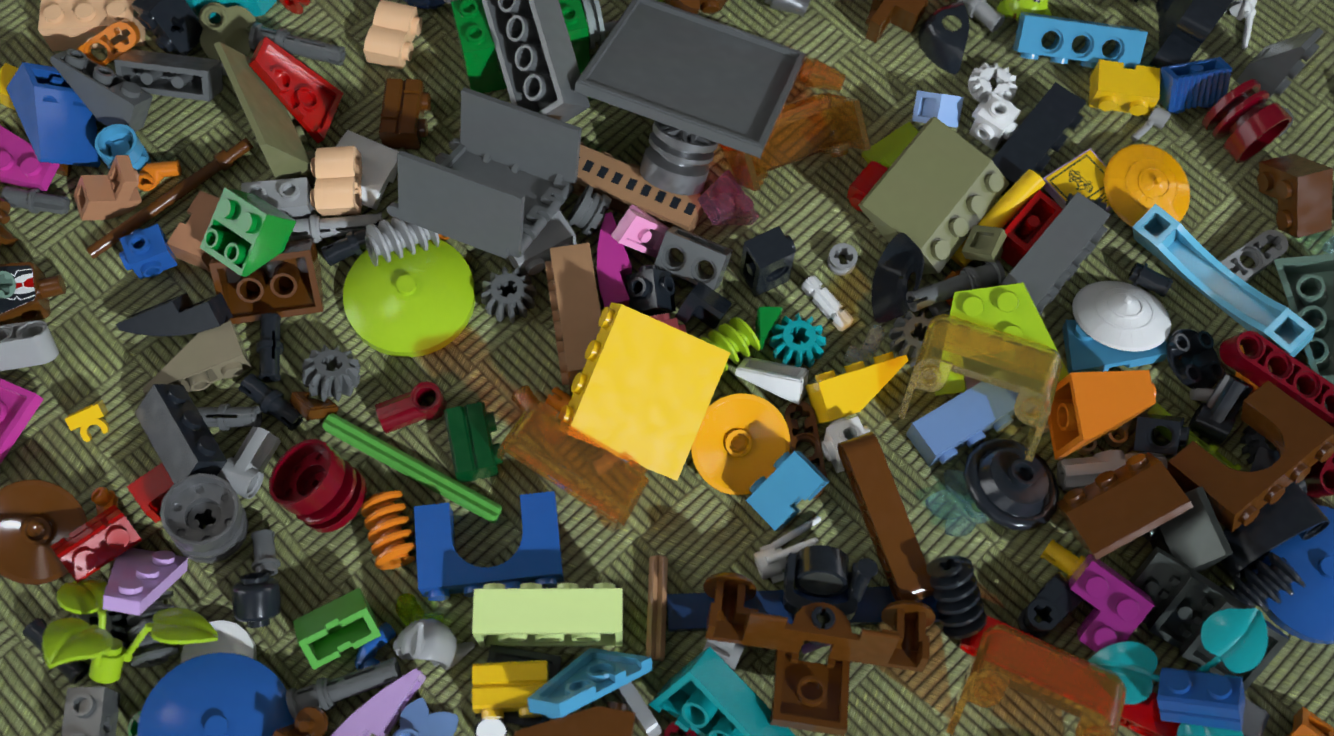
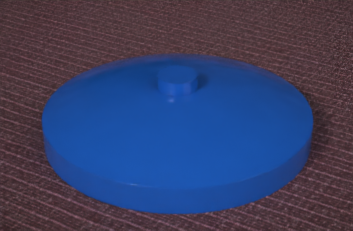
M1317 505L1330 520V524L1313 538L1303 540L1297 535L1271 551L1281 558L1284 557L1307 587L1303 588L1296 582L1291 583L1295 594L1291 596L1280 590L1282 603L1278 604L1268 598L1267 602L1270 610L1268 612L1263 610V612L1277 626L1299 639L1318 644H1334V509ZM1267 556L1263 562L1270 566L1271 564ZM1252 568V571L1258 574V570H1253Z
M223 652L210 653L181 663L156 684L142 708L137 736H273L275 730L293 724L295 720L290 714L287 705V690L268 667L244 655Z

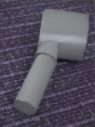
M1159 107L1155 108L1144 125L1130 137L1131 140L1136 142L1152 126L1162 130L1171 113Z

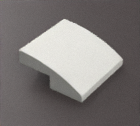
M347 130L336 147L355 146L361 153L362 204L377 210L388 182L393 183L398 173L397 154L399 151Z

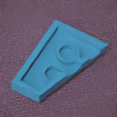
M1066 319L1062 327L1069 373L1108 371L1109 368L1122 365L1131 368L1163 362L1167 357L1166 340L1153 349L1130 352L1117 350L1097 342L1081 329L1076 320Z
M589 648L527 698L529 712L546 715L548 718H562L653 671L651 657Z

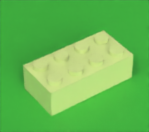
M500 583L484 584L483 589H474L472 634L479 647H490V644L505 647H623V589L615 588L613 583H596L593 585V588H579V585L575 583L557 584V588H542V585L538 583H524L520 585V589H506V585Z

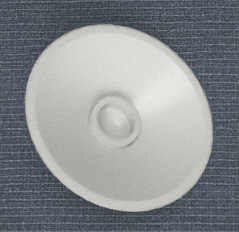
M1120 281L1094 282L1079 290L1073 299L1072 310L1078 325L1087 335L1105 346L1130 352L1146 351L1161 345L1170 334L1171 320L1163 304L1149 292L1132 284Z

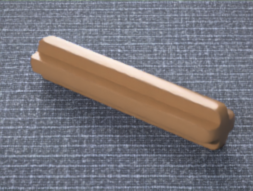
M661 555L650 556L646 656L651 657L653 662L664 661L668 558Z

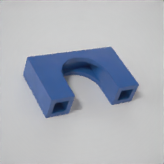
M555 491L520 495L523 529L520 546L510 559L494 567L471 565L457 554L454 514L449 502L414 506L418 590L421 595L428 597L430 601H443L449 599L450 594L464 593L466 597H474V589H483L484 584L488 583L504 584L506 589H520V585L524 583H538L542 585V588H553L557 586V582H564Z

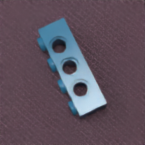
M1021 12L1013 48L1017 52H1021L1020 57L1025 59L1038 60L1039 55L1050 56L1051 62L1068 64L1069 59L1080 61V66L1095 68L1099 59L1122 62L1124 63V68L1129 69L1140 65L1148 32L1141 28ZM1054 31L1056 35L1054 43L1047 47L1042 46L1041 39L1046 32ZM1083 35L1086 40L1084 47L1078 51H1073V40L1077 36ZM1108 40H1114L1116 44L1114 51L1111 54L1103 55L1102 47L1104 43Z

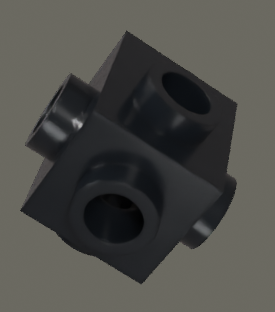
M647 265L638 268L639 272L626 275V290L630 298L629 307L649 317L676 311L674 298L675 283L671 272L659 270L656 265Z

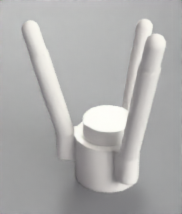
M1233 0L1227 10H1230L1231 15L1238 20L1246 18L1242 48L1244 49L1248 47L1253 18L1256 14L1255 5L1258 0Z
M819 516L803 523L771 544L760 547L759 552L753 553L762 580L771 578L773 584L783 581L784 572L782 569L785 568L786 557H788L789 553H797L803 548L818 543V539L814 537L784 550L779 548L821 521Z

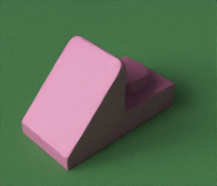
M632 205L620 219L611 237L622 245L657 258L665 233L670 228L637 206Z

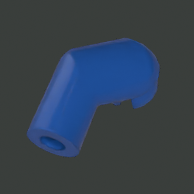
M384 622L379 626L380 637L359 647L354 662L357 670L380 663L379 660L375 659L377 651L396 636L394 629L389 623Z

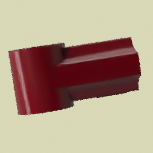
M426 381L415 385L412 391L375 404L383 431L387 434L424 419L430 421L439 419L443 416L447 403L438 386ZM436 396V400L432 405L427 407L421 406L422 401L426 397Z

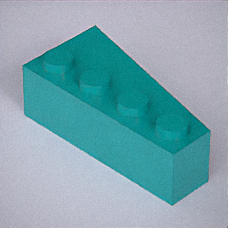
M710 646L671 677L649 703L656 711L660 712L664 709L677 719L674 724L686 733L691 729L699 736H796L787 727L770 725L771 709Z

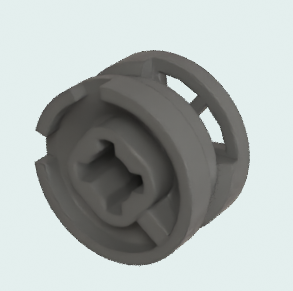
M590 185L584 189L567 219L570 226L574 224L581 228L582 233L588 237L593 233L591 229L596 230L604 217L603 214L608 209L612 200L606 194H593L594 187Z

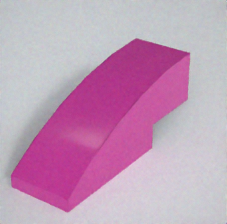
M612 212L606 213L604 216L597 247V281L602 309L609 307L611 302L629 307L630 301L624 283H627L626 275L632 274V266L624 245L611 237L617 227Z

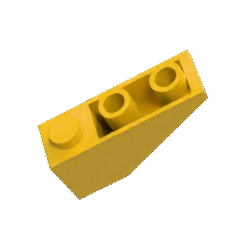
M893 352L873 357L875 364L865 366L864 361L846 365L844 366L846 373L836 375L835 371L831 370L815 375L816 382L807 384L805 387L810 404L815 411L817 424L830 422L860 412L908 362L907 354L894 357Z

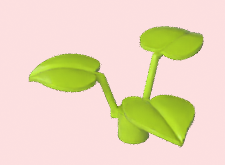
M84 579L78 584L76 581H73L72 583L62 585L57 591L56 599L61 608L75 614H92L97 612L99 626H90L86 621L79 618L55 620L44 631L42 650L49 669L66 662L92 658L89 677L95 682L109 684L119 680L123 662H131L133 653L149 632H151V637L154 640L166 644H194L218 641V633L203 616L195 611L185 608H167L154 613L153 623L145 624L129 648L125 650L123 642L113 638L106 630V611L103 609V595L108 582Z

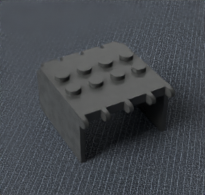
M464 87L461 90L460 139L454 138L449 143V147L453 152L450 155L439 153L435 157L436 163L400 151L397 154L398 203L392 202L387 207V212L392 217L506 259L509 255L519 258L574 191L572 184L577 182L582 128Z

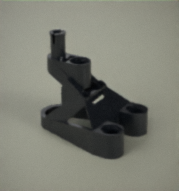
M1158 0L1155 9L1158 12L1159 51L1149 65L1155 68L1188 63L1233 0Z

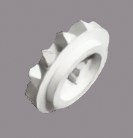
M984 62L981 67L974 68L968 80L969 91L979 103L981 101L987 103L994 94L1011 101L1018 88L1016 86V76L1009 73V67L1003 69L998 66L997 62L993 65H988ZM992 77L996 79V84H998L994 91H991L992 87L989 82Z

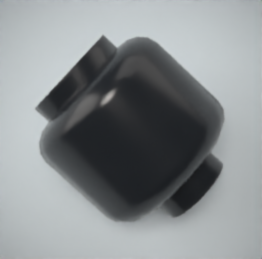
M255 572L240 576V581L234 584L231 589L234 618L241 622H247L249 628L268 626L270 619L276 617L281 612L279 582L269 577L267 572Z

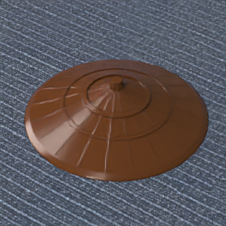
M34 479L17 481L0 489V575L17 583L37 585L55 581L69 573L50 546L62 538H68L71 532L88 522L82 506L71 493L54 483Z

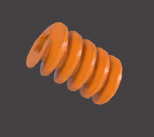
M395 490L374 494L364 500L360 509L362 516L366 517L364 527L370 530L367 538L370 543H374L371 546V553L377 556L374 564L380 570L399 568L416 560L415 556H409V553L416 549V543H406L405 541L412 537L414 532L412 529L402 530V527L410 522V518L408 516H398L407 507L404 503L395 504V501L402 498V491Z

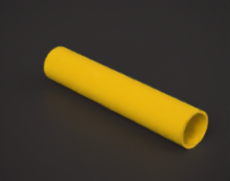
M1028 169L985 214L978 225L1004 228L1038 190L1045 185L1044 180L1035 171ZM966 240L951 257L962 268L972 261L965 259L961 252Z

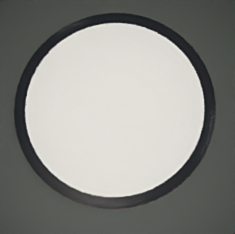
M482 719L476 724L474 732L475 736H507L508 727L502 719Z

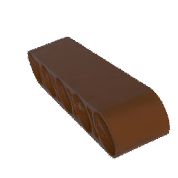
M868 432L838 443L837 449L841 463L895 601H920L933 596L935 588H932L929 582L931 575H928L926 571V561L877 437L873 432Z

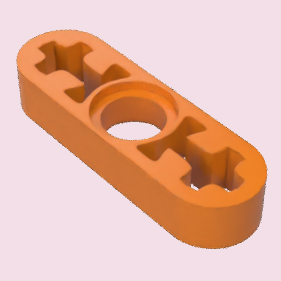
M122 19L113 23L75 50L83 52L89 59L99 65L106 66L139 42L140 30L132 21ZM127 29L130 32V35L127 37L128 40L123 39L114 45L111 39L119 35L120 30ZM94 43H100L107 49L108 55L105 60H99L93 56L91 47Z

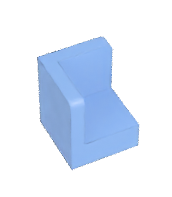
M917 90L912 121L927 123L931 117H936L948 127L957 128L964 97Z

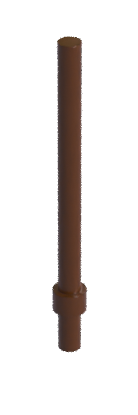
M244 138L227 151L222 149L212 156L214 160L86 248V251L95 259L120 241L119 238L137 230L221 170L225 172L235 165L234 161L253 149V145L247 138Z

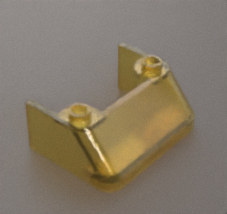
M938 315L929 322L898 418H905L915 388L926 392L938 391L946 384L950 371L1018 393L1014 410L1017 418L1022 423L1031 426L1025 442V460L1032 462L1051 412L1062 368L1061 357L1051 347L951 315Z

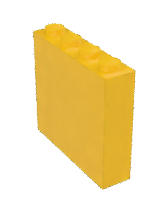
M611 302L610 306L603 310L599 318L598 326L601 328L596 340H592L586 349L585 359L587 361L582 373L579 372L572 382L571 392H573L570 402L568 405L563 406L559 413L557 424L560 426L557 431L569 438L678 481L730 352L625 305Z

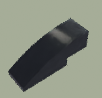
M186 292L132 314L118 322L116 326L120 331L139 335L181 336L221 326L231 319L233 315L222 293L193 304Z

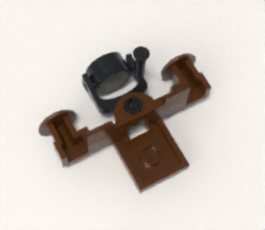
M826 545L808 546L801 549L797 555L795 553H789L784 568L783 606L788 612L795 615L792 624L787 623L788 617L758 613V609L744 607V602L756 595L755 584L745 575L735 572H719L710 575L703 584L704 592L714 599V603L711 602L707 616L705 639L776 650L770 725L845 736L847 732L850 661L923 672L930 660V636H926V627L935 622L934 611L925 603L916 600L894 601L889 603L881 613V619L889 626L894 627L893 630L882 629L881 631L862 629L860 634L852 633L849 620L853 619L857 611L858 602L862 600L871 577L878 573V565L872 559L863 558L857 563H853L849 572V557L846 553L838 548ZM794 574L795 586L799 591L815 597H833L844 593L848 588V601L829 604L805 599L793 590ZM804 640L816 646L831 644L825 664L799 660V653Z

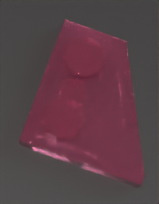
M726 170L697 199L713 225H752L759 218L754 209L753 201L743 192L730 170Z

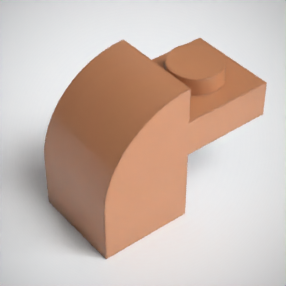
M116 155L108 175L80 176L73 195L81 221L112 219L127 214L139 206L142 201L137 188L139 175L138 171L133 168L129 155Z

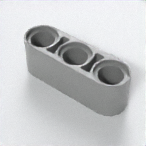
M34 320L0 326V371L46 364L53 361L59 354L57 345L45 321Z

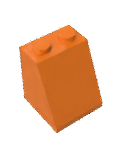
M1150 371L1071 372L1045 393L1043 398L1055 460L1064 459L1125 425L1156 404V387L1151 380Z

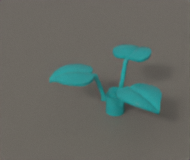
M1229 608L1219 610L1207 617L1201 627V642L1209 653L1216 656L1195 671L1207 672L1221 661L1228 670L1234 673H1244L1255 668L1263 659L1268 644V628L1262 612L1257 608ZM1130 641L1115 643L1102 648L1087 661L1088 669L1092 672L1104 692L1122 704H1138L1146 700L1153 691L1152 681L1159 682L1160 675L1153 674L1158 664L1156 654L1149 647L1141 643ZM1183 723L1178 726L1176 736H1244L1242 731Z

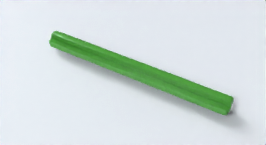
M330 413L324 420L322 427L329 434L483 519L496 523L501 516L503 509L500 504L340 416Z

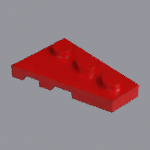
M264 37L259 42L248 65L317 144L325 139L344 93L269 38Z

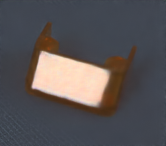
M831 93L813 95L784 105L760 158L719 144L738 184L753 191L759 190L760 186L764 184L763 179L769 176L768 171L812 155L824 153L830 154L832 158L848 154V149L852 147L864 151L871 149L859 99Z
M540 401L538 405L530 403L501 443L496 457L502 460L506 453L611 521L606 528L609 531L614 532L622 528L632 514L649 482V479L645 476L647 470L633 460H629L627 463L557 418L558 412L543 401Z
M996 624L988 627L981 636L948 715L946 732L953 735L967 701L980 707H993L1002 700L1007 687H1010L1079 717L1080 720L1075 730V736H1117L1126 699V687L1121 677L1108 669L1013 628Z

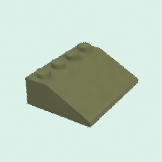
M221 42L215 43L214 46L275 179L307 177L309 184L315 183L316 177H313L310 167L311 159L315 158L312 149L305 151L303 144L308 143V140L301 125L294 127L292 120L296 118L248 65L251 58Z
M931 117L858 206L888 243L900 232L905 233L922 250L924 258L922 275L938 274L969 236L973 225H978L1010 183L990 158L938 118Z

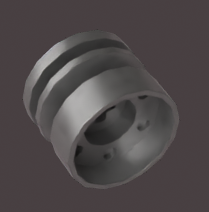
M654 120L653 132L649 136V144L651 146L645 149L640 166L641 176L651 185L666 192L689 196L699 194L704 188L709 173V166L707 164L713 161L714 151L717 149L718 143Z
M199 473L184 477L171 486L162 501L160 515L164 529L181 553L195 562L211 564L226 560L239 550L246 539L249 524L240 499L231 485L216 475Z

